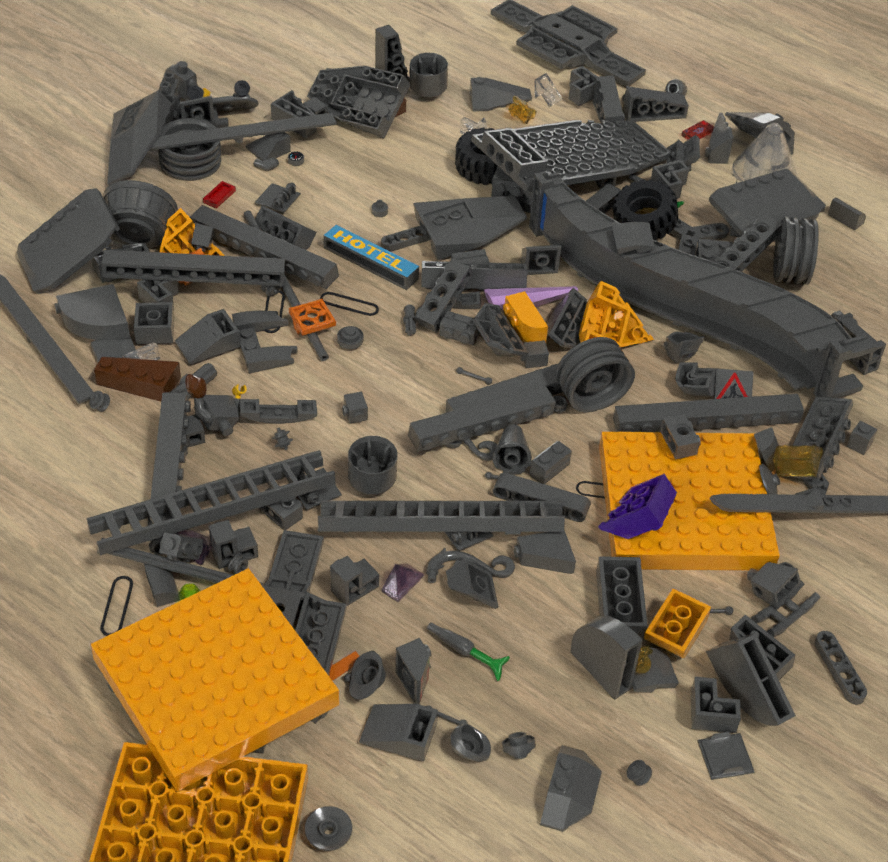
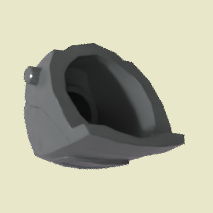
M673 332L666 337L663 346L671 360L676 363L686 362L696 354L701 343H703L704 336L699 337L688 332Z

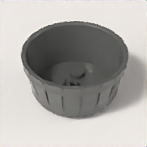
M136 180L115 182L109 185L103 193V198L120 228L118 232L114 231L111 236L112 239L124 245L145 243L148 248L156 247L162 243L165 230L167 229V220L178 211L177 203L169 193L153 184Z

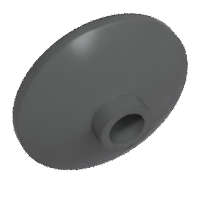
M760 464V474L767 493L778 494L777 485L781 483L777 473L772 474L768 467Z
M333 806L321 807L309 815L305 823L307 840L312 846L323 851H333L341 848L349 841L352 834V822L348 814L342 809ZM331 830L333 833L325 834V831Z

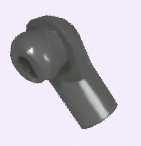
M257 158L254 161V166L266 171H270L279 165V161L275 158L265 161Z

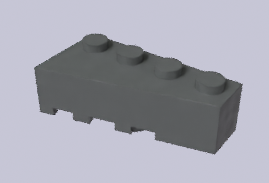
M626 86L622 112L625 115L626 121L634 122L687 118L689 105L683 94Z

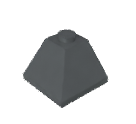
M212 96L180 102L182 119L195 118L207 121L212 125L215 124Z
M286 132L268 134L247 144L246 148L260 160L276 159L291 152L290 136Z
M466 559L461 560L446 571L447 584L451 590L494 609L499 607L490 572Z

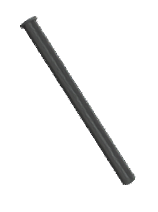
M129 547L107 553L216 583L233 576L190 563L170 560L160 555Z

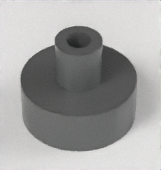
M381 199L377 200V202L372 204V214L375 217L386 216L388 214V205Z

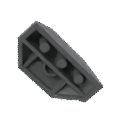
M572 288L557 305L547 322V335L560 346L573 348L581 343L578 334L587 304V299L575 288Z
M485 303L473 319V322L486 344L498 356H527V349L500 306Z
M564 745L561 746L548 789L540 826L563 832L569 826L592 813L602 771L583 750Z

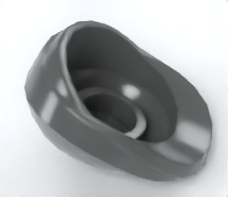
M467 723L460 724L452 730L450 742L456 754L477 762L489 759L491 744L482 732Z

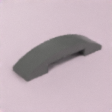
M240 399V416L263 423H296L317 417L316 400H297V405L259 404V399Z

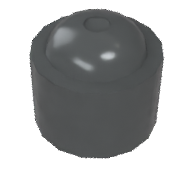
M426 52L418 54L410 60V88L414 93L424 97H433L445 92L448 86V62L446 58L436 53Z
M365 436L352 443L348 450V480L356 490L365 494H380L386 492L394 485L397 479L398 459L397 449L394 444L380 436Z

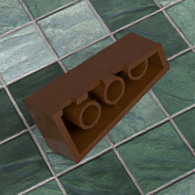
M101 357L94 368L97 385L160 402L162 400V393H170L181 378L180 364L176 361Z

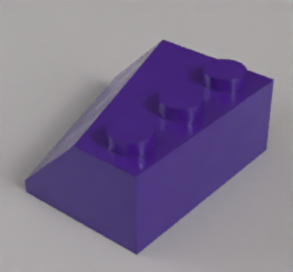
M665 474L635 485L619 501L620 506L608 514L610 519L606 522H601L598 527L602 531L626 539L650 530L656 531L663 526V522L668 515L677 492Z

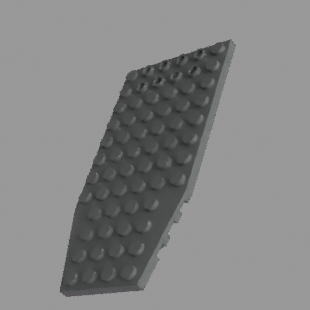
M573 120L517 129L504 128L484 131V133L472 135L471 141L526 192L533 191L535 173L544 171L548 174L558 173L566 185L633 174L666 160L672 153L634 121H615L613 123L608 120H602V123H595L594 120H588L587 123H582L581 120Z

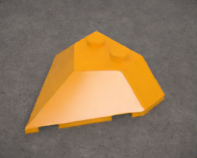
M180 208L167 220V229L165 230L159 253L190 254L196 251L195 247L191 244L195 224ZM213 243L210 250L203 252L204 255L225 256Z
M600 281L586 304L578 334L580 342L597 337H607L615 340L620 348L653 341L654 339L644 330V325L629 304L623 301L619 295V290L612 285Z

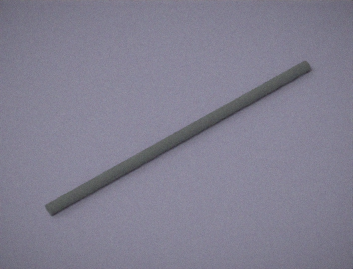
M249 210L245 211L243 215L248 225L261 230L252 212ZM284 274V286L281 287L291 306L301 305ZM308 320L302 322L308 326L312 325ZM316 332L307 334L320 360L326 361L329 356Z

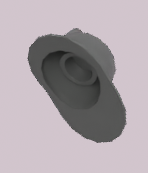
M366 652L355 661L349 685V692L353 698L360 700L368 698L384 683L386 671L379 654Z

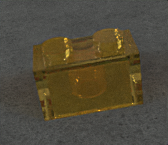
M805 445L777 446L773 458L777 475L816 477L823 452L822 447Z

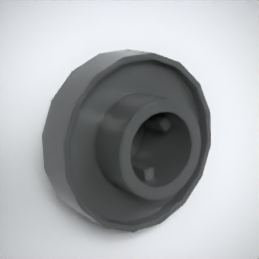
M346 326L338 331L337 342L343 348L355 349L364 342V334L358 327Z
M525 732L512 733L508 736L509 738L502 741L503 751L510 756H514L515 759L526 758L527 754L536 747L534 736L527 735Z

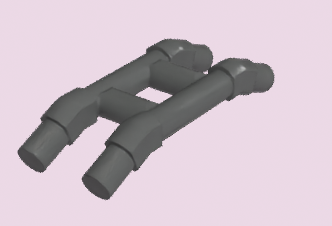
M801 581V585L781 605H785L793 612L787 618L777 611L779 608L769 605L758 612V614L752 616L751 619L755 623H759L772 616L779 623L767 632L773 637L778 636L786 631L802 615L810 611L821 597L818 593L814 592L799 607L791 599L805 585Z

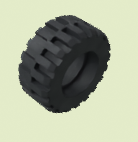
M482 127L480 129H472L470 132H465L456 143V169L463 178L466 177V180L470 182L474 181L476 184L483 183V185L493 183L494 174L499 166L486 156L471 141V138L474 134H481L484 131L494 130V128L485 129V127Z
M651 179L649 181H634L629 186L623 187L622 191H619L614 198V220L620 223H649L653 240L662 239L677 224V198L674 191L668 185H663L660 181L654 182ZM643 208L657 209L648 214L635 213Z

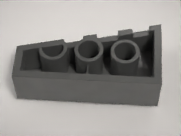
M390 25L376 28L375 68L402 74L410 82V78L407 75L408 70L404 63L405 58L401 51L402 46L399 34Z

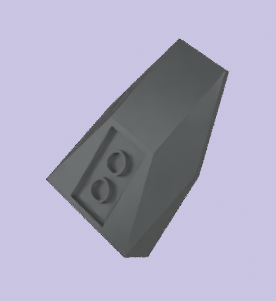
M368 66L324 69L319 71L307 97L309 99L316 97L327 105V112L332 113L339 121L385 139L410 87V83L402 74Z
M160 90L113 114L108 185L122 181L127 177H132L157 137L160 136V131L165 124V119L170 113L169 110L172 105Z
M515 196L463 198L413 203L415 218L419 226H424L431 240L432 251L437 260L450 257L452 253L465 252L484 246L527 219Z

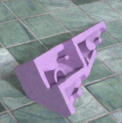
M571 286L484 289V293L489 304L499 305L504 312L503 304H505V296L525 291L534 306L538 307L564 298L572 288H575L577 291L578 288Z

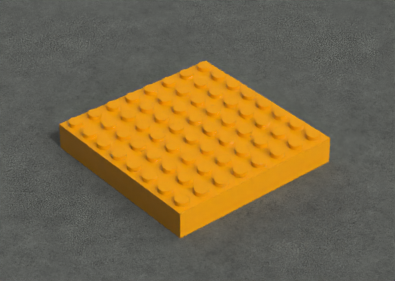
M601 432L599 451L607 521L610 519L608 514L620 506L619 501L628 490L647 480L665 474L677 492L660 529L656 531L650 530L629 539L609 533L611 557H640L642 570L749 571L753 568L759 571L768 562L777 564L780 555L771 512H728L721 510L710 500L711 496L718 494H767L759 469L761 462L754 437L755 433H696L701 440L697 455L675 459L661 432Z
M249 568L90 644L95 663L176 792L339 705V689Z
M124 742L89 862H292L308 783V764L242 757L176 792L148 745Z

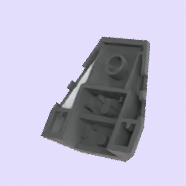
M759 112L725 113V116L740 130L755 138L759 137L764 140V143H771L779 151L792 156L795 132L790 128L791 125L788 122L783 121L784 117L781 115Z

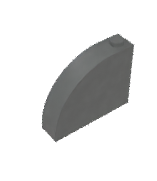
M114 284L56 296L58 302L54 303L56 313L61 315L66 328L74 334L93 340L130 338L128 322Z
M598 616L575 631L570 652L615 700L631 690L642 639L623 622L610 616Z
M756 633L723 642L706 651L723 686L733 699H740V707L749 716L769 726H778L796 716Z

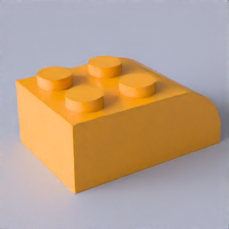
M523 291L505 296V304H503L504 314L522 343L543 340L546 343L548 325L527 293Z
M673 588L647 628L644 639L684 659L707 623L711 606Z

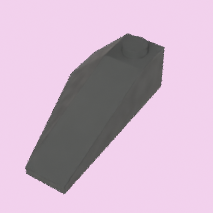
M486 77L470 78V99L473 112L491 111L493 107L497 106L503 108L506 107V104L510 103L516 105L532 101L531 91L528 88Z
M719 113L709 146L705 149V157H708V162L713 164H728L733 142L731 127H728L729 123L726 122L723 113Z
M263 205L255 218L263 232L305 250L310 248L317 233Z

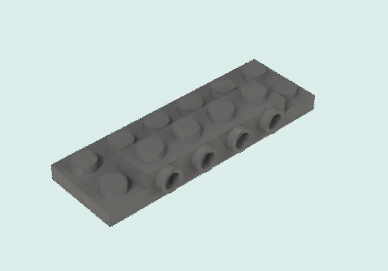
M815 397L792 445L798 447H791L780 470L782 476L820 480L823 472L826 473L828 468H833L834 455L839 454V444L845 441V430H850L851 420L848 419V416L853 407L852 399Z

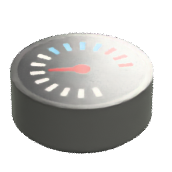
M297 151L289 153L288 163L292 166L302 165L304 163L303 153Z

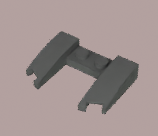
M257 310L232 314L233 323L239 330L240 346L249 374L294 363V358H291V354L298 352L297 346L261 348L256 335L258 331L289 325L286 318L282 319L278 316L277 311Z

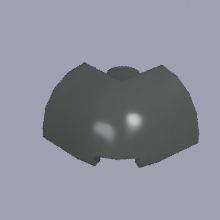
M698 362L679 363L676 372V383L685 394L692 396H714L716 368H699Z

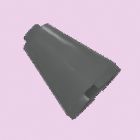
M511 424L504 429L493 452V463L497 469L503 470V473L517 475L523 473L531 465L532 455L522 428Z

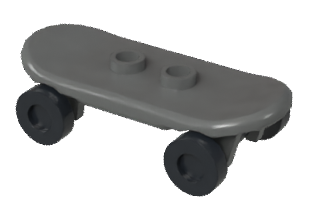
M239 80L235 83V93L233 96L212 98L213 110L216 111L251 109L259 105L258 100L250 97V85L244 80ZM196 85L189 87L187 90V101L203 98V90Z

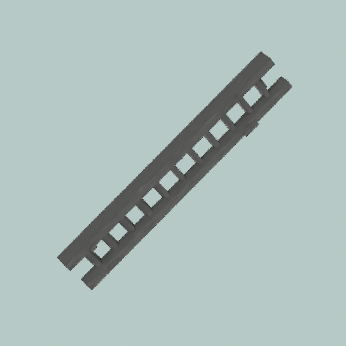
M318 450L86 518L90 535L106 530L110 531L112 537L96 542L99 555H104L163 537L164 532H180L279 501L284 503L296 499V496L335 485V472L333 470L320 475L316 474L314 469L324 466L321 451ZM305 472L308 478L298 481L294 474ZM286 477L290 484L279 487L275 480ZM267 483L271 488L270 490L259 492L256 486ZM248 488L252 495L240 498L237 491ZM229 494L232 501L220 504L217 497ZM210 500L213 507L201 510L198 503ZM191 506L193 513L181 514L180 508ZM170 512L173 519L162 522L159 515ZM150 518L153 525L142 528L139 520ZM130 524L132 531L121 534L119 530L121 526Z
M321 501V516H318V532H505V534H521V532H564L565 516H562V501Z

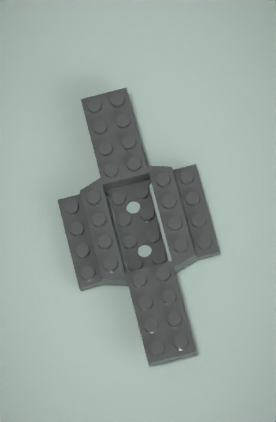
M506 0L491 9L490 15L526 33L516 40L517 46L560 69L566 66L573 68L585 64L587 67L605 76L614 75L615 81L623 86H630L646 74V69L613 53L607 47L608 39L617 34L618 28L573 5L563 11L543 16L514 0Z
M284 530L269 579L262 587L277 606L281 605L285 608L282 614L292 627L298 608L302 606L295 631L329 676L347 604L327 601L309 593L324 543V536ZM266 745L258 748L254 752L264 753Z

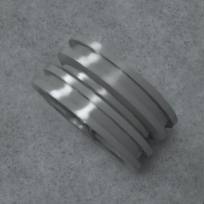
M183 118L164 125L160 131V136L215 129L216 127L201 119ZM221 141L158 149L160 167L166 174L176 179H204L214 174L221 165Z
M783 216L780 221L782 226L779 236L776 238L774 248L775 282H781L783 279L784 283H790L793 279L795 284L802 282V284L808 285L812 280L817 260L819 242L818 222L816 219L808 221L807 218H802L799 222L797 217H791L789 220V217Z
M597 337L581 342L569 350L560 360L555 376L574 409L580 412H594L613 405L629 391L635 379V370L615 340L607 337Z

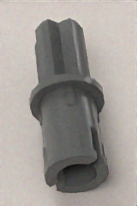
M408 304L404 307L403 323L405 324V332L408 333V336L416 333L417 319L415 317V307Z

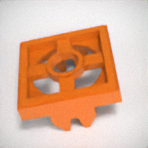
M323 299L289 308L294 329L297 330V334H302V336L336 326V320ZM306 311L305 315L299 316L302 312ZM310 313L317 314V316L314 318L308 317L307 315ZM320 316H323V322L318 320ZM308 320L312 321L314 324L308 326L303 324L302 322Z

